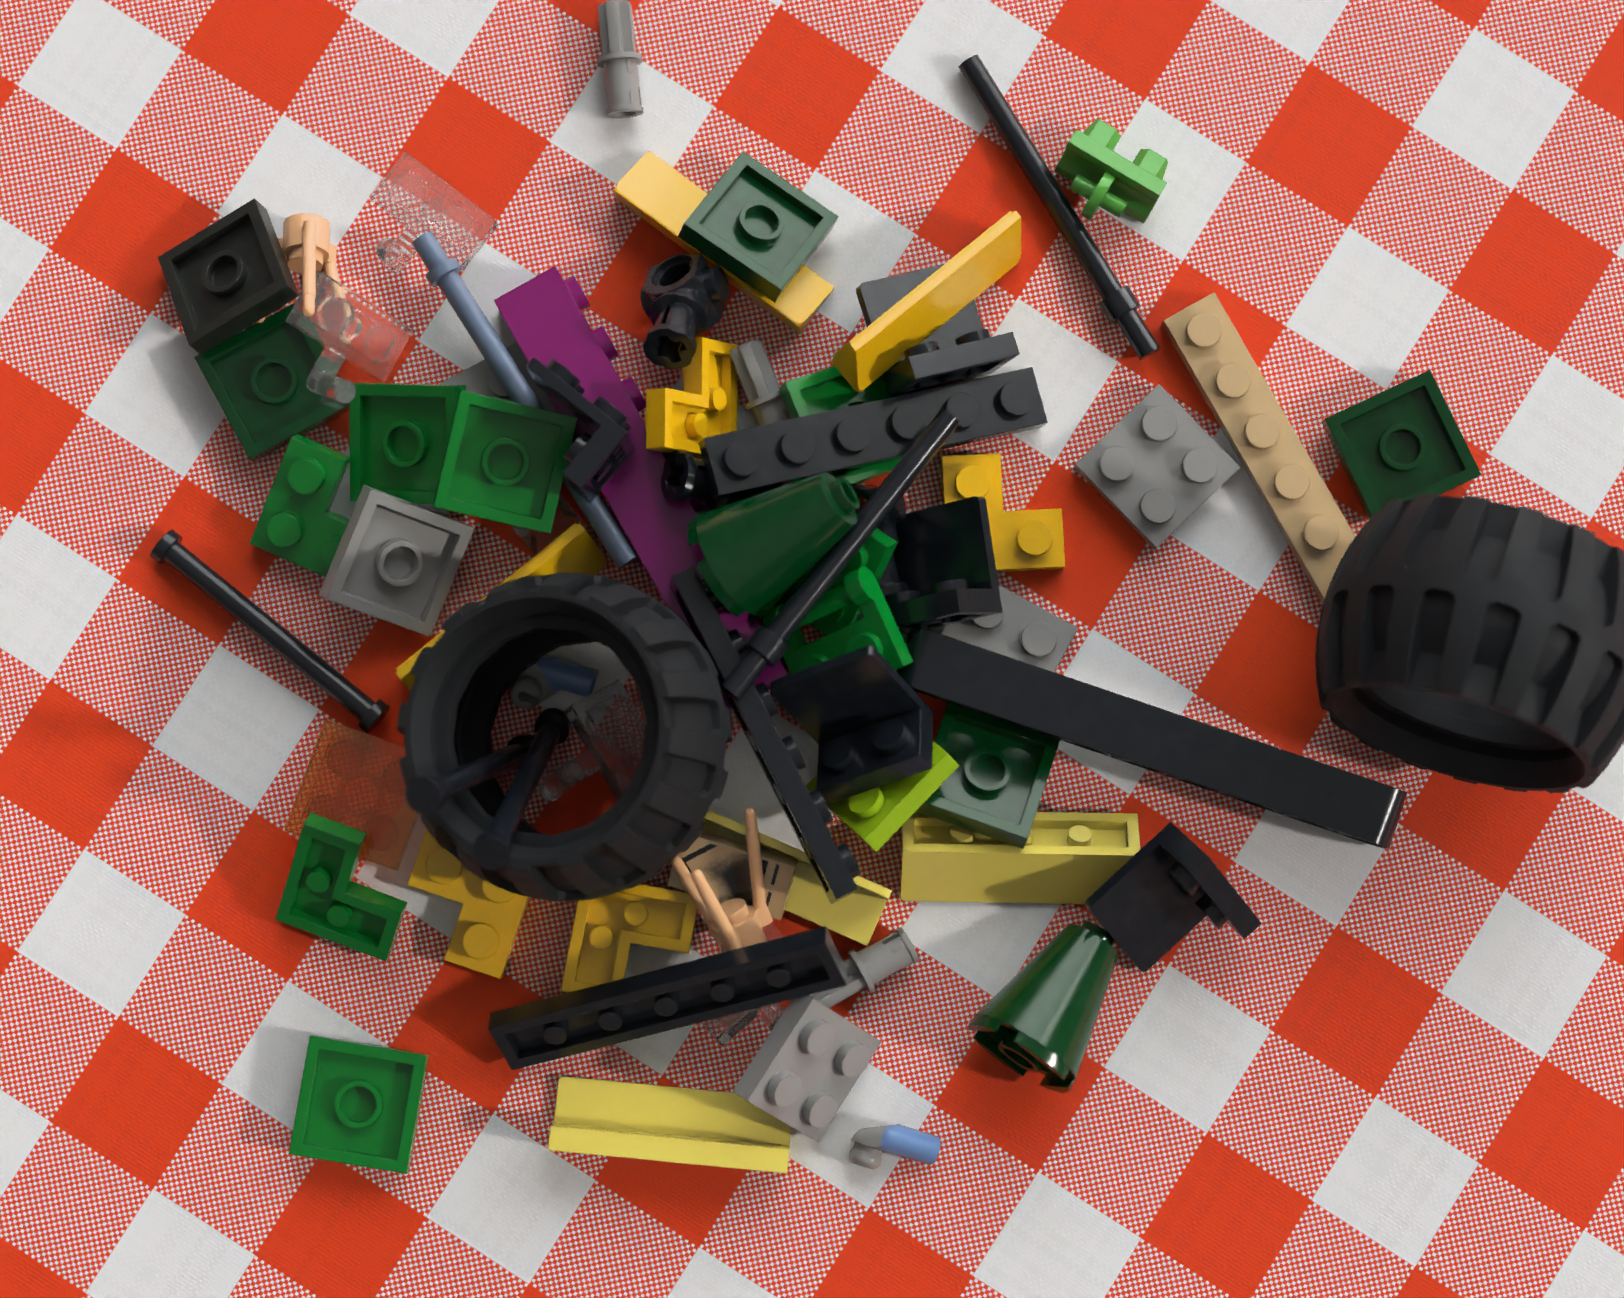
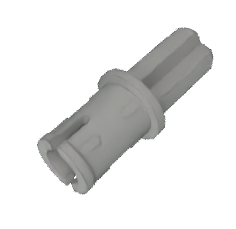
M608 0L599 4L598 7L602 55L597 58V65L604 70L607 101L606 116L614 119L637 117L643 114L638 76V65L643 62L641 53L636 52L632 5L627 0Z
M752 340L730 351V358L748 400V403L744 405L745 411L752 410L758 426L789 420L790 416L779 391V383L763 343L760 340Z
M900 927L869 947H865L858 952H855L853 949L847 952L849 959L843 961L847 969L846 986L810 994L809 996L830 1008L864 988L871 993L875 991L874 985L886 979V977L898 970L918 962V954L908 935Z

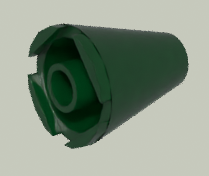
M824 472L701 513L687 524V540L689 547L699 542L705 559L696 565L716 598L736 617L746 611L749 613L747 622H754L764 616L857 523L855 510L860 507L857 494L843 477L835 479L829 473Z
M1085 921L1082 926L1075 924L1067 925L972 1018L968 1025V1030L977 1031L973 1038L994 1058L1016 1073L1024 1076L1027 1070L1036 1073L1040 1072L1045 1075L1040 1083L1041 1086L1060 1093L1069 1092L1076 1081L1118 959V953L1111 946L1114 939L1106 930L1092 922Z

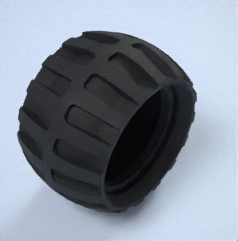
M1418 494L1413 499L1402 500L1397 498L1386 503L1362 527L1349 545L1334 573L1324 599L1317 633L1315 657L1316 681L1321 708L1330 713V720L1341 730H1347L1359 738L1361 743L1377 751L1381 750L1402 759L1404 763L1423 770L1429 769L1452 776L1453 779L1473 784L1481 783L1503 787L1505 790L1519 792L1531 790L1565 793L1571 788L1580 787L1584 789L1590 786L1607 768L1624 743V551L1619 547L1610 546L1595 537V533L1576 524L1569 525L1545 516L1543 512L1523 506L1518 508L1491 502L1487 498L1466 495L1464 498L1443 497L1439 494Z
M559 572L536 577L526 576L495 586L489 591L486 599L480 602L466 603L443 622L442 628L445 633L433 647H424L421 650L410 671L416 677L410 691L408 703H400L397 730L405 735L406 756L400 758V767L406 788L413 779L419 776L432 775L436 777L492 753L491 731L504 693L528 664L560 646L599 642L613 651L636 681L646 718L642 759L622 798L591 824L556 835H546L538 832L521 818L510 841L512 847L511 855L507 863L497 870H488L479 866L472 856V847L476 838L488 830L505 797L496 778L446 799L438 810L429 814H420L421 821L438 844L454 855L468 871L501 889L518 895L549 901H583L601 898L638 886L662 872L665 865L677 854L689 849L705 829L703 819L710 805L715 799H721L728 777V772L724 770L726 743L732 741V723L730 710L725 706L720 689L721 678L715 664L705 648L676 614L648 594L622 582L590 574Z

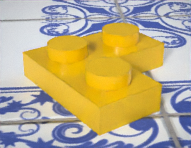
M705 337L695 338L697 348L692 361L681 370L683 391L669 388L648 389L646 391V414L644 419L646 449L665 453L682 450L692 454L694 458L702 459L698 443L703 438L737 431L738 375L730 358V351L738 345Z
M1000 453L941 457L943 504L973 496L984 497L986 500L996 572L1065 568L1062 508L1003 511Z
M426 829L407 885L463 904L444 960L502 979L530 897L501 889L471 873L454 855L442 848Z
M640 884L601 898L578 901L561 991L573 992L625 978L631 943L690 954L698 908L689 893Z

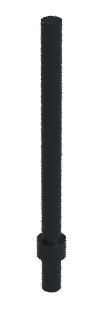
M974 55L968 58L958 68L1103 299L1099 303L1102 311L1111 324L1117 322L1140 360L1152 355L1160 347L1137 311L1141 306L1128 285L1121 286L980 57Z
M941 409L858 512L857 523L822 557L767 628L760 626L745 644L748 649L747 653L720 685L725 693L739 701L767 665L774 667L789 649L786 641L958 427L960 422L954 415L945 409Z

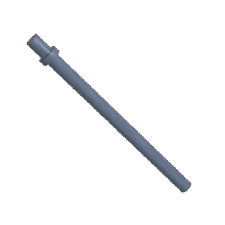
M432 231L416 238L412 245L429 270L426 278L432 287H440L511 401L544 409L458 274L462 267L455 257L448 258ZM564 477L563 483L617 568L621 569L638 558L637 553L600 495L598 494L589 503L571 488Z

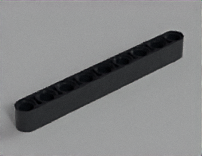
M911 626L905 644L913 662L897 669V673L915 692L1360 842L1388 850L1390 848L1407 795L1406 792L937 632L916 626Z

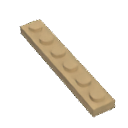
M1214 292L1165 319L1162 326L1323 604L1334 573L1356 536Z

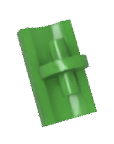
M1100 119L1095 120L1083 133L1076 129L1054 171L1072 181L1069 189L1088 199L1080 215L1091 221L1099 207L1118 218L1125 212L1144 224L1167 182L1163 181L1168 164L1167 159L1151 149H1140L1133 162L1113 151L1121 138L1117 129Z

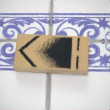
M702 831L688 850L676 855L682 858L690 873L695 869L703 873L719 902L741 898L745 900L747 905H753L747 844ZM761 848L766 904L772 918L781 920L798 860ZM672 866L667 885L687 891Z

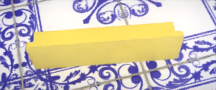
M708 810L703 819L705 825L703 831L747 844L746 826ZM759 832L760 847L762 849L798 860L785 911L819 926H826L827 929L868 946L892 890L857 876L853 880L858 889L851 895L831 904L805 852Z
M915 812L901 826V899L903 901L1085 904V901L1141 850L1138 814L1036 812L1024 849Z
M563 1076L558 1080L554 1124L550 1126L548 1150L787 1173L791 1126L749 1103L734 1092Z

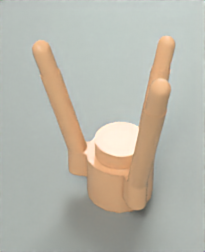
M311 213L291 215L285 219L283 238H278L289 269L302 274L303 314L311 317L315 312L316 273L323 268L337 342L344 346L349 342L336 267L337 247L330 244V223L327 219ZM265 317L257 321V323H262Z
M753 808L746 809L744 813L753 905H747L745 900L741 898L730 899L720 904L700 870L695 869L690 873L680 856H675L671 859V865L705 919L711 936L716 938L721 953L766 942L767 939L762 928L773 922L766 904L756 811Z

